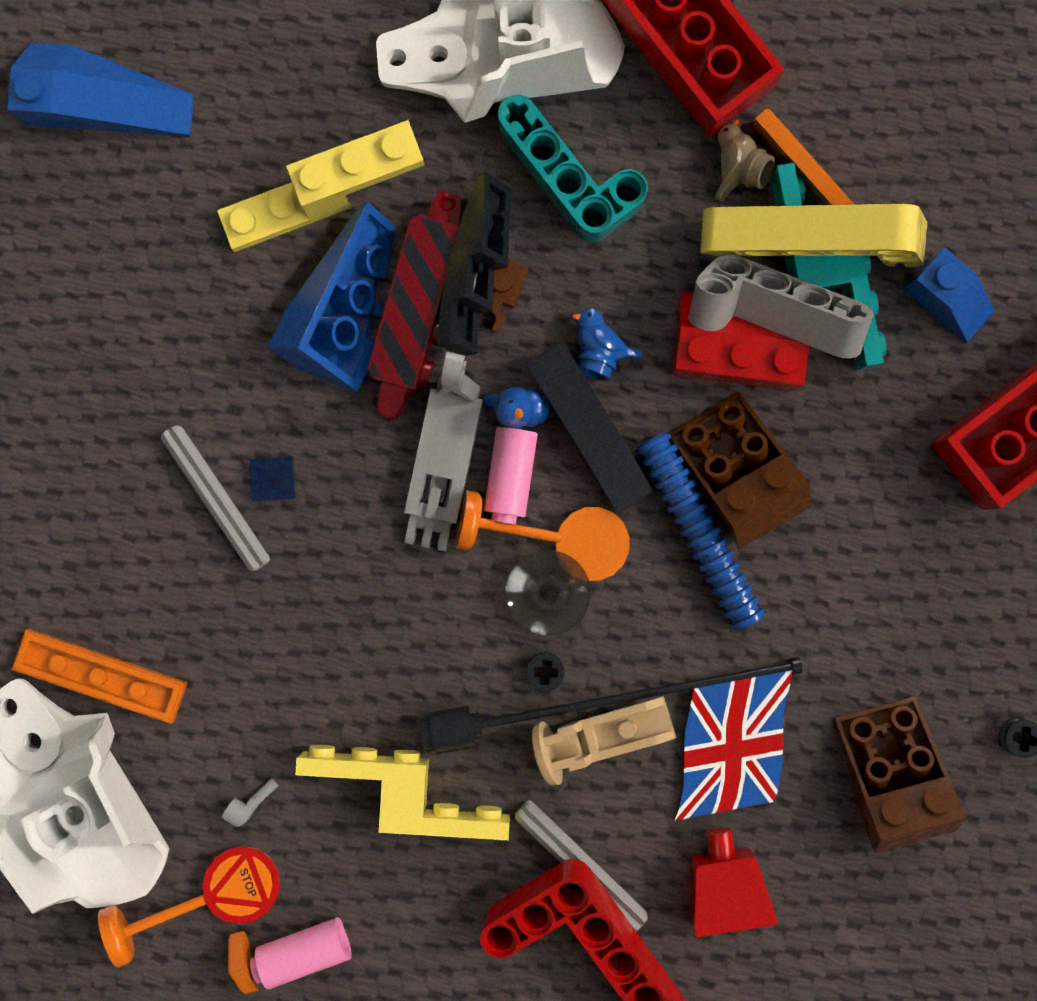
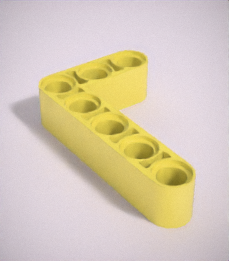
M910 204L711 207L703 209L700 253L711 256L725 254L736 256H878L886 266L904 263L905 267L924 266L927 221L920 207Z

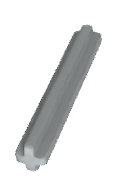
M178 425L166 430L161 435L162 442L248 570L257 571L270 561L269 555L185 430Z
M528 800L519 807L515 813L516 821L560 863L568 859H578L585 862L623 912L633 929L638 931L648 919L647 912L538 806Z

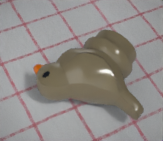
M737 119L734 123L723 126L718 133V143L722 150V183L715 195V199L723 202L731 191L742 183L747 188L756 187L763 189L769 182L775 167L774 156L767 154L764 149H757L756 142L749 135L743 133L740 120Z

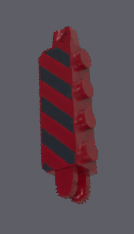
M437 191L426 216L419 215L409 221L369 361L368 370L373 379L378 384H381L378 394L379 401H376L378 404L376 406L378 408L377 412L381 413V416H384V419L387 418L388 421L399 420L398 418L402 417V413H404L403 409L406 408L409 394L414 393L418 395L420 386L427 387L431 379L434 362L428 361L432 345L439 347L437 345L441 299L449 259L461 221L463 205L461 196L446 191Z

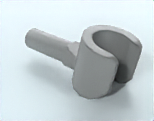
M271 778L249 799L247 804L235 797L224 811L222 818L235 827L242 826L249 820L259 804L279 785Z

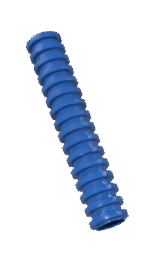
M662 433L639 445L636 453L643 455L645 459L642 462L643 466H649L651 472L648 475L650 478L655 477L657 484L654 485L656 490H662L664 494L661 496L662 501L669 503L668 512L674 513L676 516L673 522L675 525L680 524L682 530L679 533L682 537H687V548H693L695 552L692 554L693 559H699L701 563L698 566L699 570L706 572L707 576L704 580L706 583L712 584L711 593L718 595V606H724L726 611L723 615L726 619H731L732 623L729 625L731 630L739 631L760 621L766 612L763 608H758L756 605L759 599L756 596L752 597L750 592L753 588L751 585L745 584L744 580L747 578L745 573H739V562H733L731 557L734 553L732 550L726 549L725 545L728 543L726 538L721 539L719 533L722 531L719 526L715 527L712 523L715 517L714 515H708L706 511L709 508L708 504H702L700 500L703 496L701 491H695L693 487L696 485L695 480L690 481L687 476L690 473L689 469H683L681 465L684 461L682 456H676L675 451L678 448L676 445L671 446L668 441L671 439L670 433Z

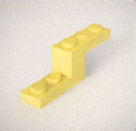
M407 120L287 165L286 167L292 180L291 183L217 211L231 249L237 252L351 209L347 194L417 169L425 164L410 123Z
M311 745L309 746V752L303 751L296 758L295 775L382 780L379 833L509 840L510 814H501L502 809L500 807L478 806L476 807V812L459 811V806L456 804L437 803L434 804L433 810L426 809L429 759L419 758L420 752L396 750L393 757L377 756V749L356 747L352 748L351 754L335 753L334 746Z

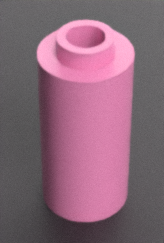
M496 427L484 511L492 513L491 520L516 524L517 517H526L538 437L537 433L521 429Z
M336 917L256 947L255 957L250 959L251 973L257 984L262 983L269 990L350 960L351 946L341 919Z

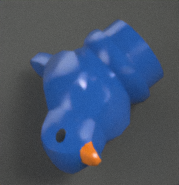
M586 309L572 316L579 329L577 345L582 351L577 359L579 362L578 367L585 377L598 381H609L611 373L616 370L615 362L625 358L641 359L643 352L628 348L615 332L605 324L602 315L597 310Z
M510 387L500 393L486 394L483 399L484 406L494 411L498 421L507 428L534 427L537 424L544 423L549 413L548 400L542 391H537L534 388Z

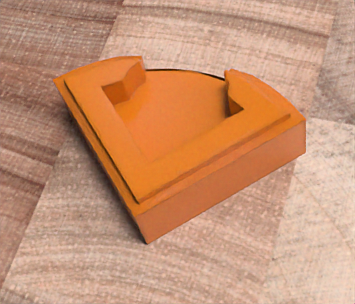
M241 931L230 934L228 939V973L243 994L258 991V984L255 982L250 968V959L253 958L250 943L246 933Z

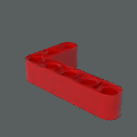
M568 859L559 863L494 903L488 909L480 936V943L483 950L492 957L507 958L566 923L623 1001H687L639 934L630 925L623 912L591 868L583 861ZM567 883H574L578 885L581 889L569 890L563 885ZM538 905L543 907L545 911L537 912L529 906ZM600 918L605 923L595 924L590 922L589 919ZM495 927H504L510 932H500ZM618 952H624L626 954H629L630 956L626 958H621L614 954ZM641 987H650V988H653L654 990L644 991V990H642V989H640V988H641Z

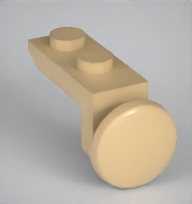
M664 696L568 723L557 729L558 733L555 734L542 721L533 727L532 747L537 766L544 780L550 785H560L563 779V769L569 768L570 772L582 769L593 762L657 745L677 737Z

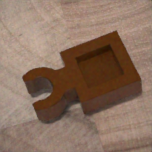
M508 260L507 268L494 271L492 311L479 314V319L485 313H490L495 317L496 321L492 332L497 334L503 326L502 306L515 309L529 272L528 267Z

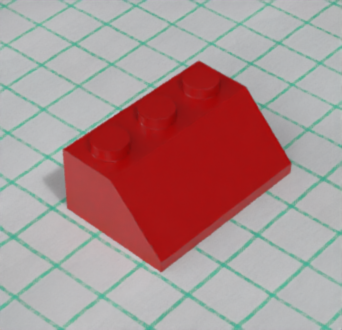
M680 293L670 375L795 391L804 386L809 345L735 316L721 330L705 331L693 326L688 319L693 294Z

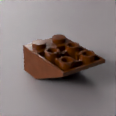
M740 392L670 432L671 442L678 448L677 452L682 456L683 462L689 469L719 522L738 549L748 545L811 507L810 484Z
M916 696L834 718L861 819L874 853L948 834L959 829L966 816Z

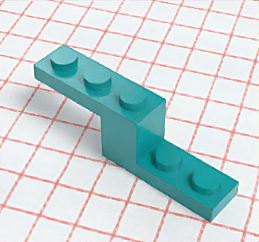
M794 163L778 165L770 178L775 206H802L801 201L805 199L803 177L796 175ZM784 256L788 275L830 291L841 290L843 296L859 301L872 310L873 318L861 353L854 357L856 371H861L883 364V356L886 355V340L884 334L877 330L875 315L878 314L879 310L876 292L870 290L867 276L871 270L870 256Z

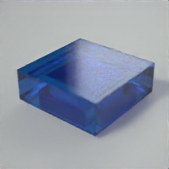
M293 457L249 459L253 502L296 499Z

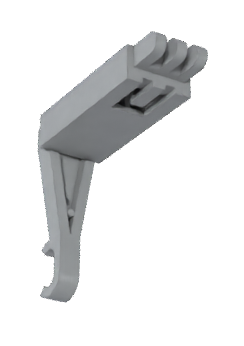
M450 352L446 353L437 389H430L404 513L410 514L405 543L413 545L417 537V529H422L424 533L421 547L430 548L433 532L441 533L437 547L438 550L445 552L452 523H458L483 406V399H479L480 386L465 375L467 361H464L465 355ZM445 499L444 507L439 506V502L444 503Z

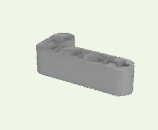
M725 254L715 258L698 276L688 319L693 326L699 329L717 331L724 328L735 316L841 358H854L861 353L873 318V312L867 305L746 258Z

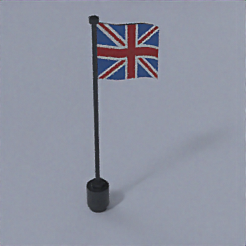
M799 657L789 658V663L480 720L479 712L470 713L469 705L429 712V717L419 719L422 745L425 753L435 751L436 755L476 748L475 739L483 738L482 729L692 690L683 734L682 790L674 821L774 802L782 773L783 721L792 674L802 673V664Z

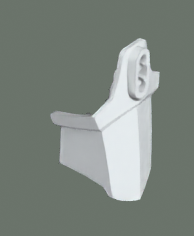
M441 0L437 12L405 27L383 33L376 41L379 79L384 87L409 90L445 99L464 123L484 117L494 102L503 101L505 98L520 94L527 98L605 88L613 80L620 67L625 47L614 20L600 0ZM439 56L445 58L443 62L433 61V59ZM397 60H401L404 62L400 66L392 65V63Z
M18 678L0 689L1 872L32 914L54 904L73 900L85 908H98L119 905L146 896L159 879L166 864L170 848L110 751L115 733L108 713L74 716L42 695L28 681ZM9 699H13L17 704L15 714L7 709ZM31 733H35L40 737V748L32 745Z

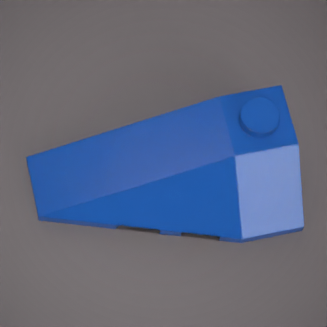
M31 42L11 67L7 110L26 126L191 137L194 95L73 45Z
M369 202L361 203L292 300L267 347L298 370L358 392L366 375L375 341L368 339L372 316L381 317L383 303L376 301L378 278L388 275L396 227Z

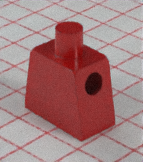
M720 827L706 831L709 854L691 856L690 925L695 936L702 937L778 925L758 861L750 848H734L731 828Z

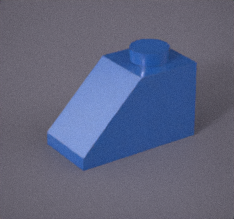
M945 247L930 257L903 288L908 295L965 343H968L994 312L978 275Z

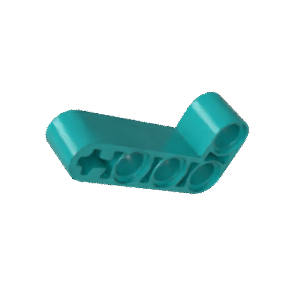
M518 94L509 96L502 101L498 109L499 131L503 139L583 240L598 242L639 212L648 191L647 181L641 173L632 169L622 170L598 187L529 98ZM514 115L517 119L525 116L524 127L529 134L526 139L524 128L517 121L510 123V116ZM539 146H545L550 148L554 155L548 160H538L531 152ZM563 179H572L578 184L579 189L572 194H566L558 189L557 184ZM623 186L631 187L636 191L638 198L631 202L623 201L618 197L616 190ZM595 211L603 216L605 223L599 227H590L584 222L582 217L588 212Z

